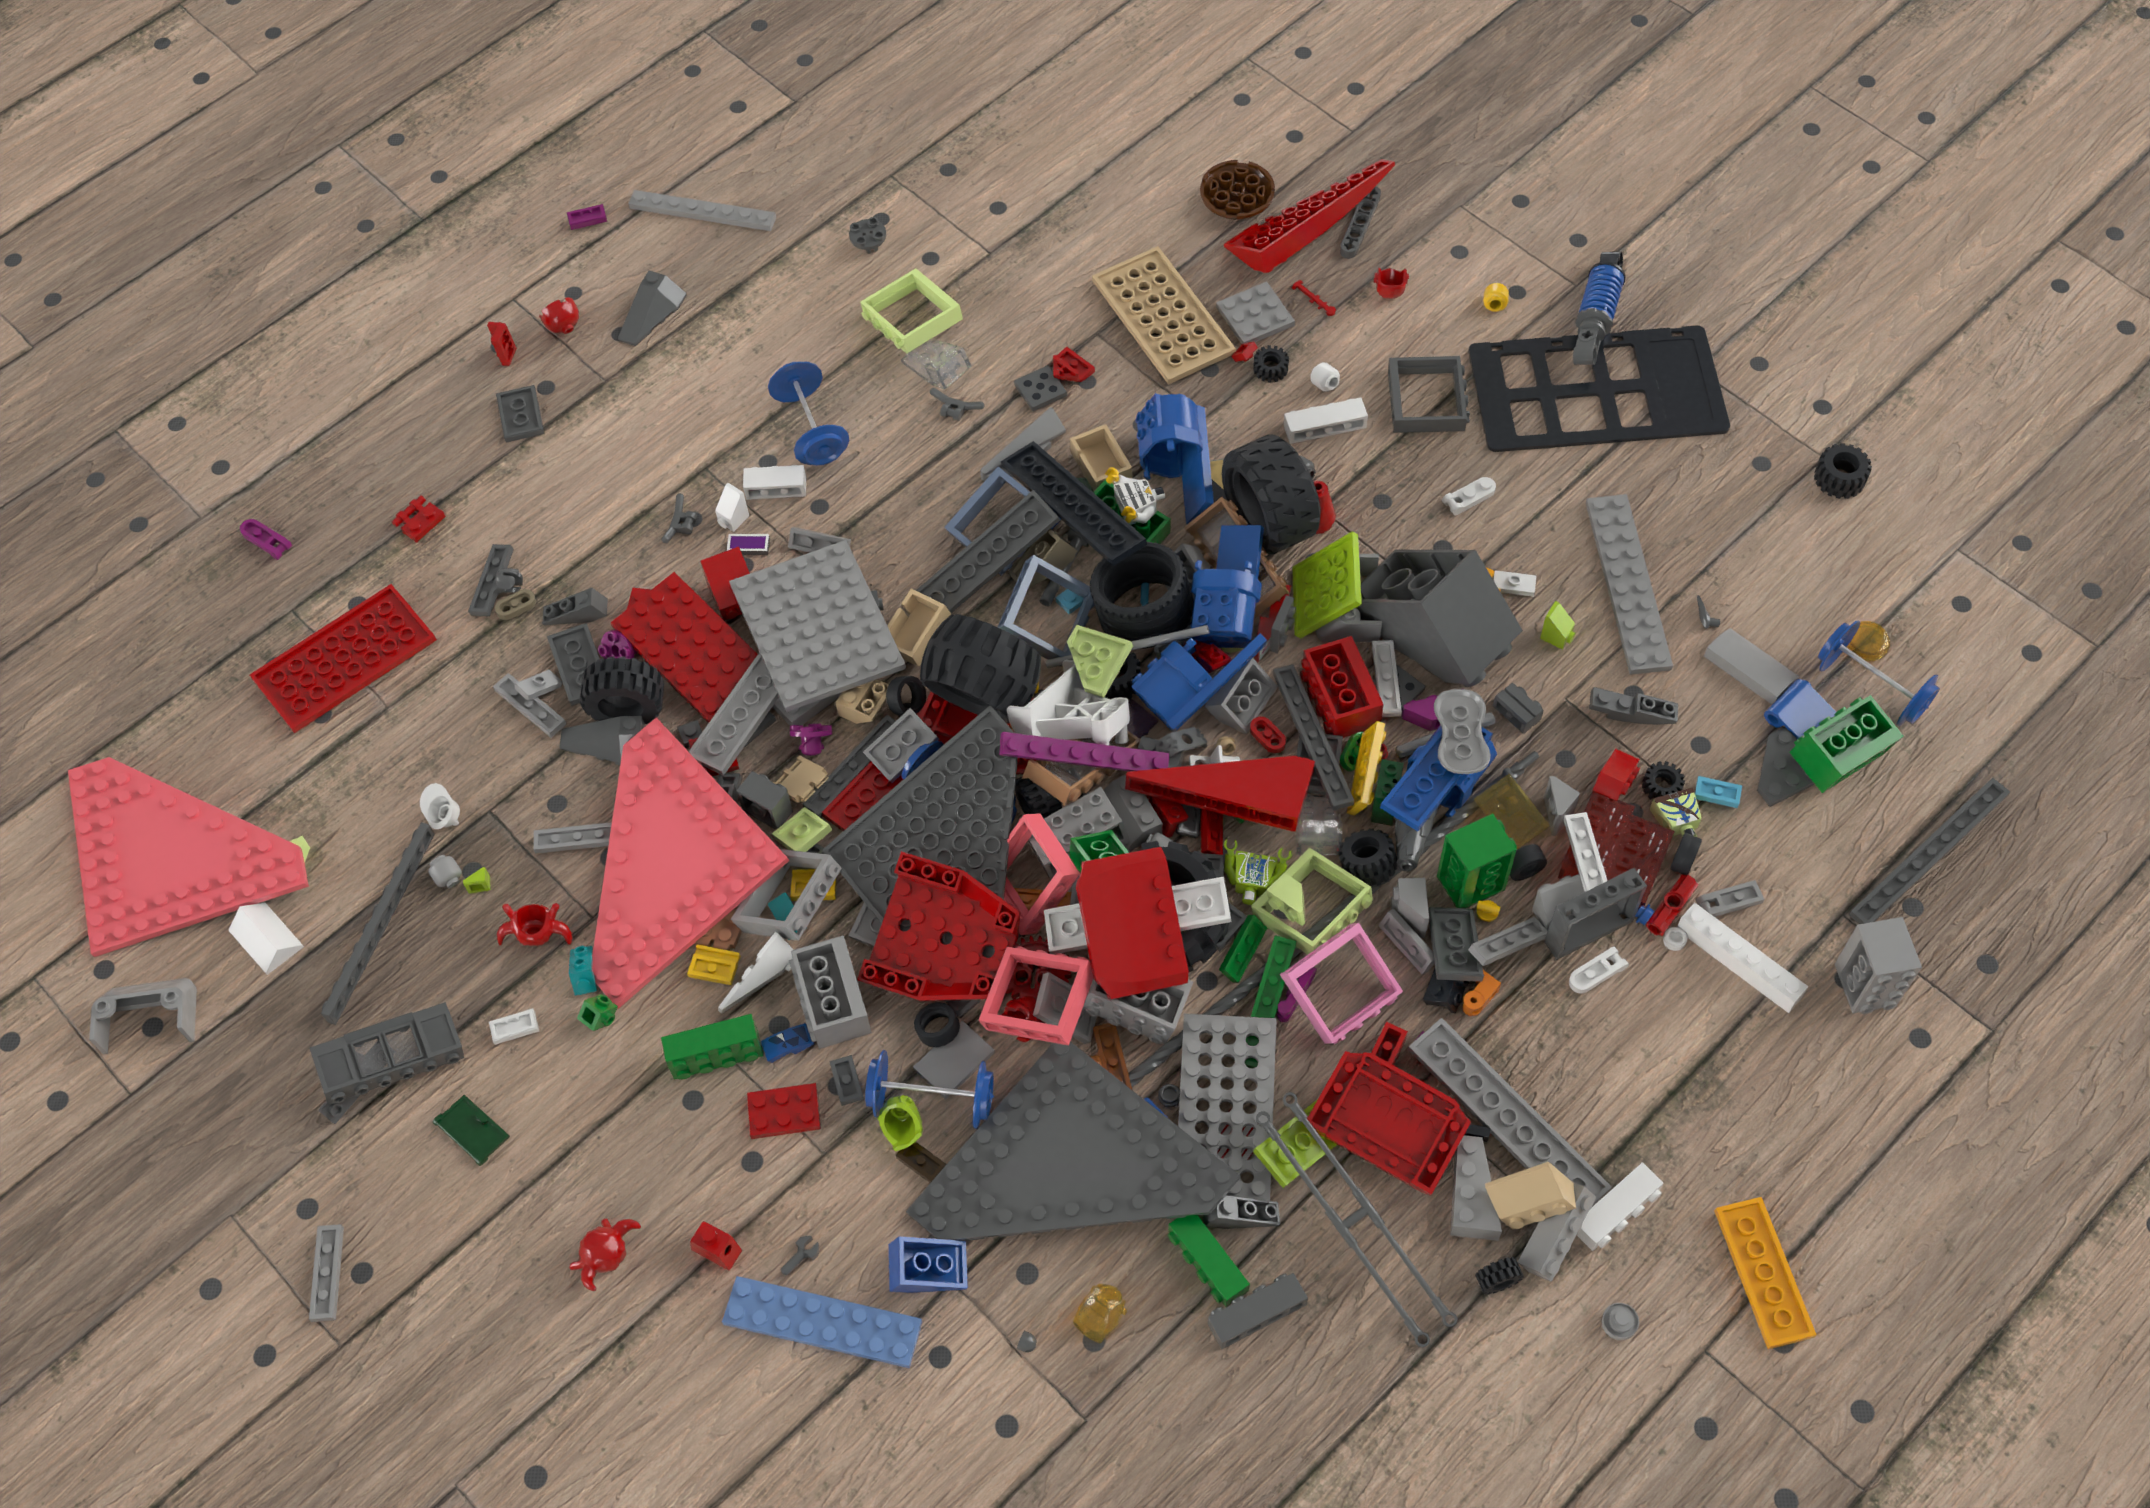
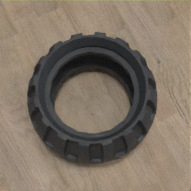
M952 614L938 626L927 643L921 662L920 681L924 687H927L934 694L974 714L979 715L991 705L1005 723L1009 724L1007 708L1009 706L1025 707L1036 691L1041 671V655L1025 641L990 623L970 616Z

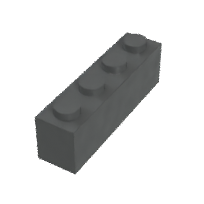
M1294 1273L1288 1276L1287 1274H1282L1275 1278L1274 1283L1267 1287L1261 1285L1252 1291L1253 1294L1246 1298L1240 1296L1231 1302L1232 1305L1224 1309L1219 1307L1210 1313L1208 1326L1221 1350L1307 1305L1308 1297Z

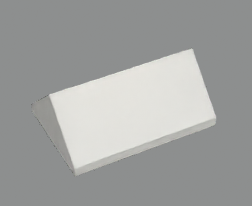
M265 902L240 906L229 928V932L267 975L304 947Z

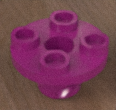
M618 630L606 632L601 639V645L598 647V652L604 659L608 657L632 659L637 654L629 640Z
M811 723L806 727H803V725H790L789 730L790 736L801 737L799 750L807 756L821 754L822 749H824L821 736L833 734L832 725H821V723Z

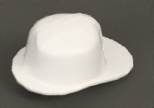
M434 783L427 786L420 798V808L429 825L433 829H441L452 825L457 826L459 824L457 819L460 814L459 805L450 797L442 785Z

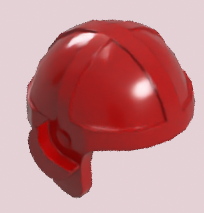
M1378 268L1377 273H1374L1373 283H1376V290L1380 296L1386 299H1395L1404 293L1409 274H1407V269L1397 271L1392 268L1385 270Z

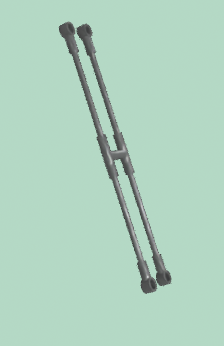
M1292 1092L1286 1093L1283 1097V1104L1294 1112L1300 1122H1303L1353 1191L1352 1194L1362 1207L1342 1221L1333 1207L1328 1205L1281 1140V1135L1270 1121V1115L1265 1111L1259 1112L1256 1116L1257 1124L1267 1131L1273 1141H1276L1325 1209V1214L1337 1231L1344 1238L1348 1246L1353 1248L1405 1320V1325L1415 1337V1344L1421 1348L1426 1347L1430 1342L1429 1335L1422 1332L1414 1319L1408 1316L1359 1248L1358 1242L1349 1231V1228L1368 1215L1378 1229L1380 1228L1431 1298V1303L1442 1317V1323L1446 1327L1455 1326L1458 1321L1456 1314L1450 1312L1440 1297L1434 1294L1386 1228L1384 1220L1379 1216L1362 1190L1357 1188L1309 1122L1308 1116L1297 1102V1096ZM1291 1096L1295 1101L1289 1104L1286 1102V1098ZM1264 1115L1268 1120L1265 1123H1261L1259 1117ZM1447 1315H1451L1454 1318L1453 1324L1446 1322L1445 1318ZM1418 1336H1425L1427 1339L1426 1343L1420 1344Z

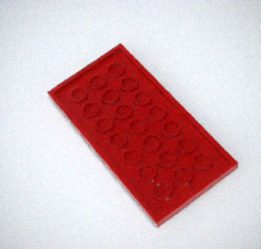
M675 572L670 574L611 622V626L622 633L632 644L633 648L651 666L655 667L661 676L708 723L758 655Z
M390 584L260 667L249 676L293 733H296L437 641V639L395 587Z

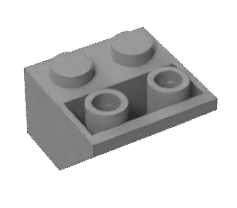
M1580 875L1566 876L1555 884L1551 885L1548 883L1539 888L1532 911L1547 931L1556 906L1584 893ZM1573 914L1567 916L1569 920L1575 918Z

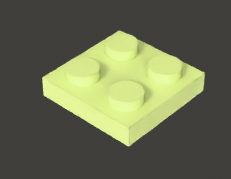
M804 807L774 831L772 835L776 841L788 850L807 852L830 833L832 828L827 822Z

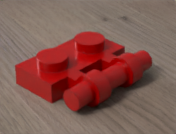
M422 495L416 500L413 499L409 502V506L404 511H399L396 514V518L391 521L395 527H398L401 523L405 524L401 527L402 532L416 543L446 517L444 512L431 502L423 507L422 505L426 502V499ZM416 511L417 514L410 519L409 516Z

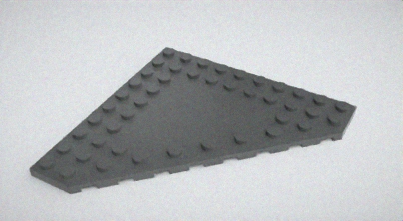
M991 705L822 849L825 854L831 855L842 868L840 873L881 923L883 922L898 878L894 871L901 851L964 870L1004 900L1009 852L1007 839L1011 832L1018 757L999 755L1001 733L1014 732ZM903 920L900 924V929L904 932L908 931L911 927L910 920ZM945 933L942 936L941 941L944 945L951 943L953 939L952 934ZM987 946L984 949L983 955L985 958H990L994 955V947ZM983 999L945 1001L961 1019Z
M1070 1042L1069 1046L1052 1043L988 1116V1120L982 1123L907 1209L906 1213L936 1239L979 1240L985 1239V1237L1016 1236L1022 1233L1034 1234L1059 1229H1080L1096 1225L1108 1226L1124 1222L1136 1223L1161 1218L1173 1219L1188 1215H1210L1241 1177L1072 1042Z

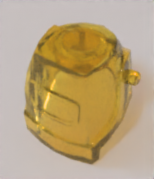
M1099 1283L1096 1286H1092L1091 1291L1080 1304L1073 1324L1083 1335L1097 1343H1101L1117 1327L1122 1314L1126 1315L1127 1310L1124 1308L1126 1300L1123 1299L1121 1292L1112 1285Z

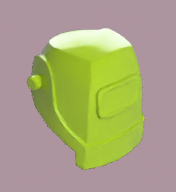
M902 1095L889 1098L880 1109L877 1119L883 1134L893 1145V1150L899 1151L911 1146L922 1136V1119L917 1106L909 1096Z

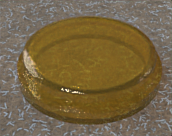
M1861 621L1856 634L1847 648L1865 661H1876L1887 654L1890 648V638L1886 630L1879 624L1871 621Z

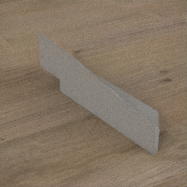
M1050 407L983 466L980 470L981 479L985 481L997 467H1000L1013 477L1003 468L1001 461L1032 441L1045 451H1048L1051 448L1050 441L1066 432L1054 409Z

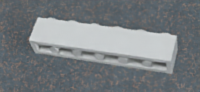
M1694 903L1681 917L1677 927L1686 932L1688 939L1789 1013L1801 1000L1808 988L1806 984L1698 904Z

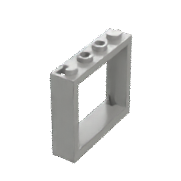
M780 849L790 861L741 902L730 920L743 933L772 937L777 932L784 939L799 941L842 868L828 854ZM790 866L816 869L785 921L759 918Z

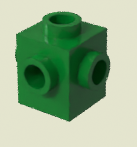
M600 994L584 1000L577 1019L589 1029L595 1031L610 1026L613 1023L618 1006L610 998Z

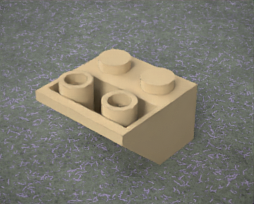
M876 679L843 691L835 702L838 716L856 724L873 721L886 701V692L889 684Z

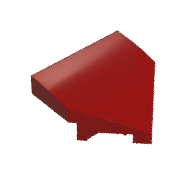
M1068 347L1064 348L1059 354L1053 355L1054 378L1082 382L1095 373L1093 365Z

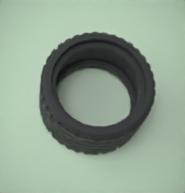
M1147 542L1146 546L1115 566H1112L1103 558L1093 570L1090 580V592L1105 634L1132 642L1182 631L1190 622L1193 614V595L1183 561L1171 548L1158 543ZM1142 583L1170 586V589L1162 597L1147 605L1139 607L1114 605L1115 601L1122 594L1134 587L1140 586ZM1154 645V646H1149V647H1145V648H1140V649L1152 648V647H1155L1156 645Z

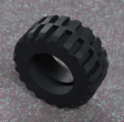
M608 657L607 659H599L596 663H591L583 672L580 705L588 716L591 715L592 719L596 721L620 716H642L644 723L648 724L658 717L662 710L664 694L663 677L655 667H650L648 663L640 662L635 658Z

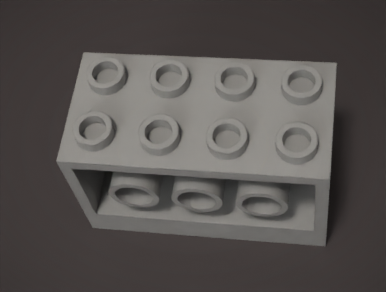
M1102 787L1044 818L1069 857L1070 838L1112 830L1123 845L1130 842L1121 818ZM1032 834L1028 841L1051 881L1057 871Z
M1903 917L1857 925L1835 962V967L1852 1013L1861 1012V1014L1871 1013L1875 1009L1883 1008L1884 1010H1890L1897 1007L1922 968Z
M844 935L792 950L793 959L789 960L812 1042L817 1041L818 1047L821 1049L871 1034L869 1020Z
M1093 978L1082 1009L1091 1016H1100L1107 1019V1022L1112 1025L1123 1026L1133 1034L1144 1035L1156 1044H1165L1177 1026L1193 981L1188 980V983L1108 999L1105 991Z

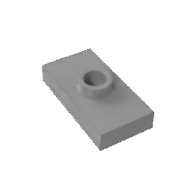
M550 670L515 683V690L527 701L562 687V681Z

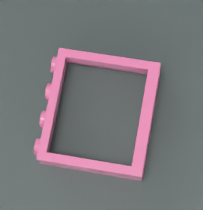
M1359 923L1349 924L1280 974L1324 1044L1335 1045L1339 1041H1343L1346 1038V1033L1350 1030L1353 1032L1363 1026L1362 1022L1365 1019L1377 1016L1381 1012L1380 1008L1384 1005L1389 1006L1393 1004L1397 996L1403 992ZM1353 939L1385 988V991L1330 1031L1296 979Z

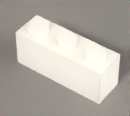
M804 465L744 468L743 490L746 500L806 497Z

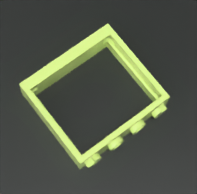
M916 268L860 302L863 318L866 321L869 320L876 330L883 332L887 339H891L898 349L901 348L906 354L963 320L960 305ZM917 289L943 312L903 335L878 312Z
M1308 848L1284 873H1287L1301 883L1313 870H1316L1356 896L1313 941L1270 914L1274 909L1268 903L1267 890L1251 905L1253 915L1267 928L1281 937L1297 941L1296 947L1306 954L1311 953L1349 924L1354 923L1358 915L1364 909H1367L1373 901L1371 886L1311 848Z

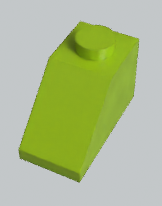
M1557 601L1554 602L1545 617L1540 639L1563 650L1566 643L1571 644L1576 633L1573 632L1575 622Z

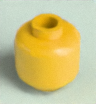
M1501 283L1488 285L1483 296L1484 306L1492 312L1504 310L1509 302L1507 287Z

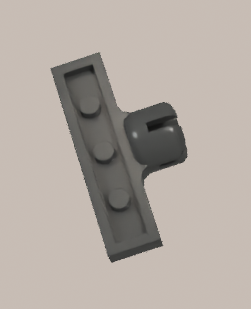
M492 545L468 610L471 616L490 617L499 593H516L521 590V587L513 586L523 585L522 574L518 569L508 568L514 551L511 545Z

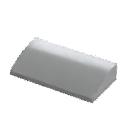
M1731 628L1717 637L1707 647L1704 655L1705 658L1770 704H1773L1795 680L1799 679L1797 674Z

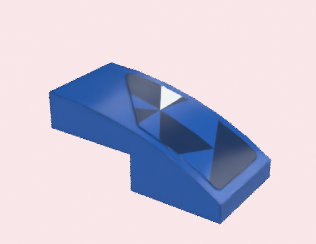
M804 1023L767 1037L761 1041L767 1061L773 1063L789 1053L797 1054L814 1045V1042L811 1040L807 1024Z

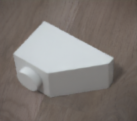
M729 483L725 485L715 510L717 522L721 527L728 528L734 532L749 517L744 493Z

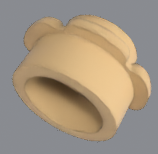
M1227 736L1219 738L1215 749L1218 745H1221L1223 756L1232 754L1236 749L1234 738Z

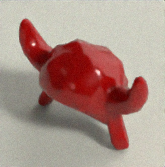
M508 904L502 905L510 921L503 923L498 929L497 941L499 945L503 944V940L508 934H514L522 945L529 946L545 944L553 933L562 935L567 944L570 945L572 943V932L568 925L555 920L559 904H553L550 910L540 904H528L518 908L516 911H513Z
M604 1218L601 1220L602 1227L598 1226L586 1233L580 1241V1260L570 1263L569 1266L570 1270L582 1269L581 1281L585 1288L596 1291L597 1288L593 1282L596 1274L612 1272L619 1267V1264L626 1256L625 1242L622 1238L628 1231L640 1229V1223L632 1219H623L611 1227L608 1219Z

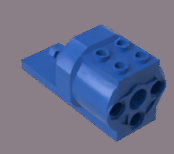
M1155 393L1146 402L1141 412H1138L1136 415L1140 464L1145 470L1143 474L1146 480L1151 479L1150 473L1166 478H1177L1182 475L1186 525H1188L1214 503L1205 407L1196 405L1183 394L1160 395Z
M1221 525L1216 569L1201 570L1202 561L1198 560L1195 563L1197 571L1193 574L1191 592L1195 595L1191 628L1207 625L1209 634L1191 637L1193 640L1206 643L1207 645L1214 644L1218 648H1245L1251 642L1255 605L1260 601L1262 583L1258 580L1264 531L1261 525Z
M1260 633L1214 678L1191 656L1197 650L1194 647L1196 642L1192 638L1186 642L1184 647L1174 640L1161 652L1159 660L1155 658L1147 666L1148 671L1144 675L1139 673L1132 680V691L1172 732H1176L1266 646L1267 640Z
M1440 725L1426 744L1419 746L1408 759L1406 773L1383 800L1380 808L1417 832L1439 804L1449 808L1445 815L1452 817L1456 813L1455 809L1461 808L1470 797L1473 786L1497 756L1496 749L1491 741L1493 733L1482 727L1483 738L1490 750L1488 766L1477 773L1457 774L1446 770L1439 761L1438 748L1442 739V727Z

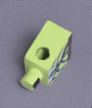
M1693 788L1653 799L1650 811L1668 836L1681 834L1683 837L1685 833L1697 837L1694 830L1698 828L1701 822V814Z

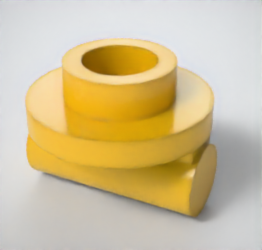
M1479 900L1476 913L1481 920L1491 922L1498 917L1501 907L1490 900Z

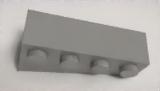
M1463 1136L1455 1151L1450 1235L1499 1241L1502 1233L1500 1220L1485 1188V1183L1491 1182L1482 1137Z

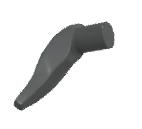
M1698 595L1697 602L1702 625L1706 629L1709 626L1719 627L1720 619L1710 618L1702 599Z

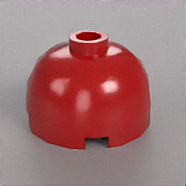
M567 297L564 302L556 300L543 308L541 311L543 315L539 314V317L549 331L568 334L574 330L579 320V310L572 298Z

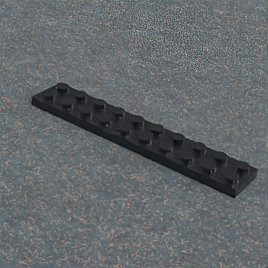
M1034 441L1001 461L1005 470L1030 492L1034 490L1064 523L1112 566H1115L1147 545L1145 537Z

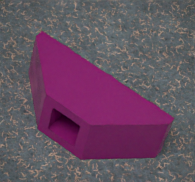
M1430 695L1426 699L1407 702L1402 707V719L1428 731L1437 730L1441 725L1434 712V703L1437 696Z

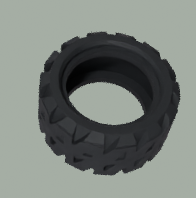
M1268 434L1225 455L1222 465V483L1228 502L1231 500L1238 508L1236 513L1238 516L1241 515L1248 525H1261L1264 528L1262 547L1267 554L1274 555L1316 534L1319 529L1321 516L1317 490L1305 463L1288 442L1277 435Z

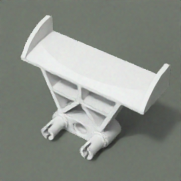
M1064 660L1062 663L1064 674L1025 707L1009 706L1007 708L1008 719L1014 733L1064 740L1092 738L1096 744L1109 745V741L1113 736H1115V742L1118 744H1124L1129 741L1127 724L1130 721L1128 699L1119 697L1110 700L1085 692L1074 660Z

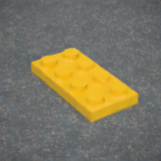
M1376 721L1362 733L1351 787L1354 805L1347 807V814L1355 816L1373 802V784L1376 783L1378 778L1377 764L1380 763L1382 758L1380 748L1386 738V732L1384 731L1385 723Z

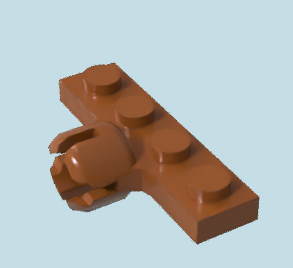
M1110 1023L1093 1027L1098 1053L1089 1057L1132 1090L1117 1027Z

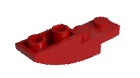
M1194 640L1196 642L1194 647L1197 650L1191 656L1208 674L1226 666L1232 661L1231 657L1214 644L1207 645L1206 643Z

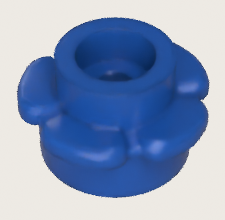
M1649 904L1646 907L1641 905L1635 915L1637 918L1636 923L1640 922L1645 925L1653 915L1654 910L1650 908Z

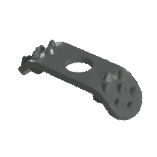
M1191 727L1165 735L1157 742L1156 750L1157 752L1169 753V758L1186 750L1201 746L1206 748L1207 740L1204 738V734H1201L1199 728ZM1182 735L1187 736L1191 740V744L1184 742Z

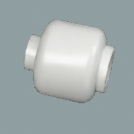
M1323 362L1313 368L1311 382L1322 391H1331L1339 384V371L1328 363Z

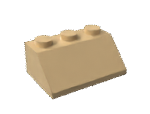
M1550 1162L1485 1183V1188L1499 1219L1512 1230L1520 1229L1525 1225L1541 1222L1546 1218L1562 1215L1567 1211L1576 1209L1574 1183Z

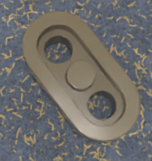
M522 589L498 601L495 611L500 619L509 620L532 609L536 604V598L531 590Z

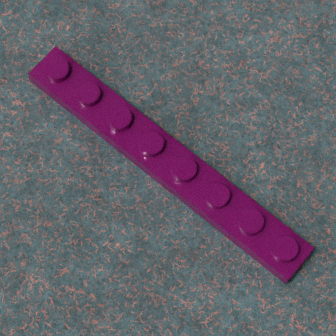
M1002 732L1000 737L999 755L1129 772L1168 768L1169 753L1010 732Z

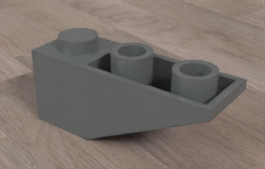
M591 587L544 606L542 624L557 625L593 622L607 616L608 598Z
M1225 1196L1210 1215H1203V1223L1206 1227L1220 1229L1279 1226L1278 1202L1274 1201L1269 1202L1266 1200Z

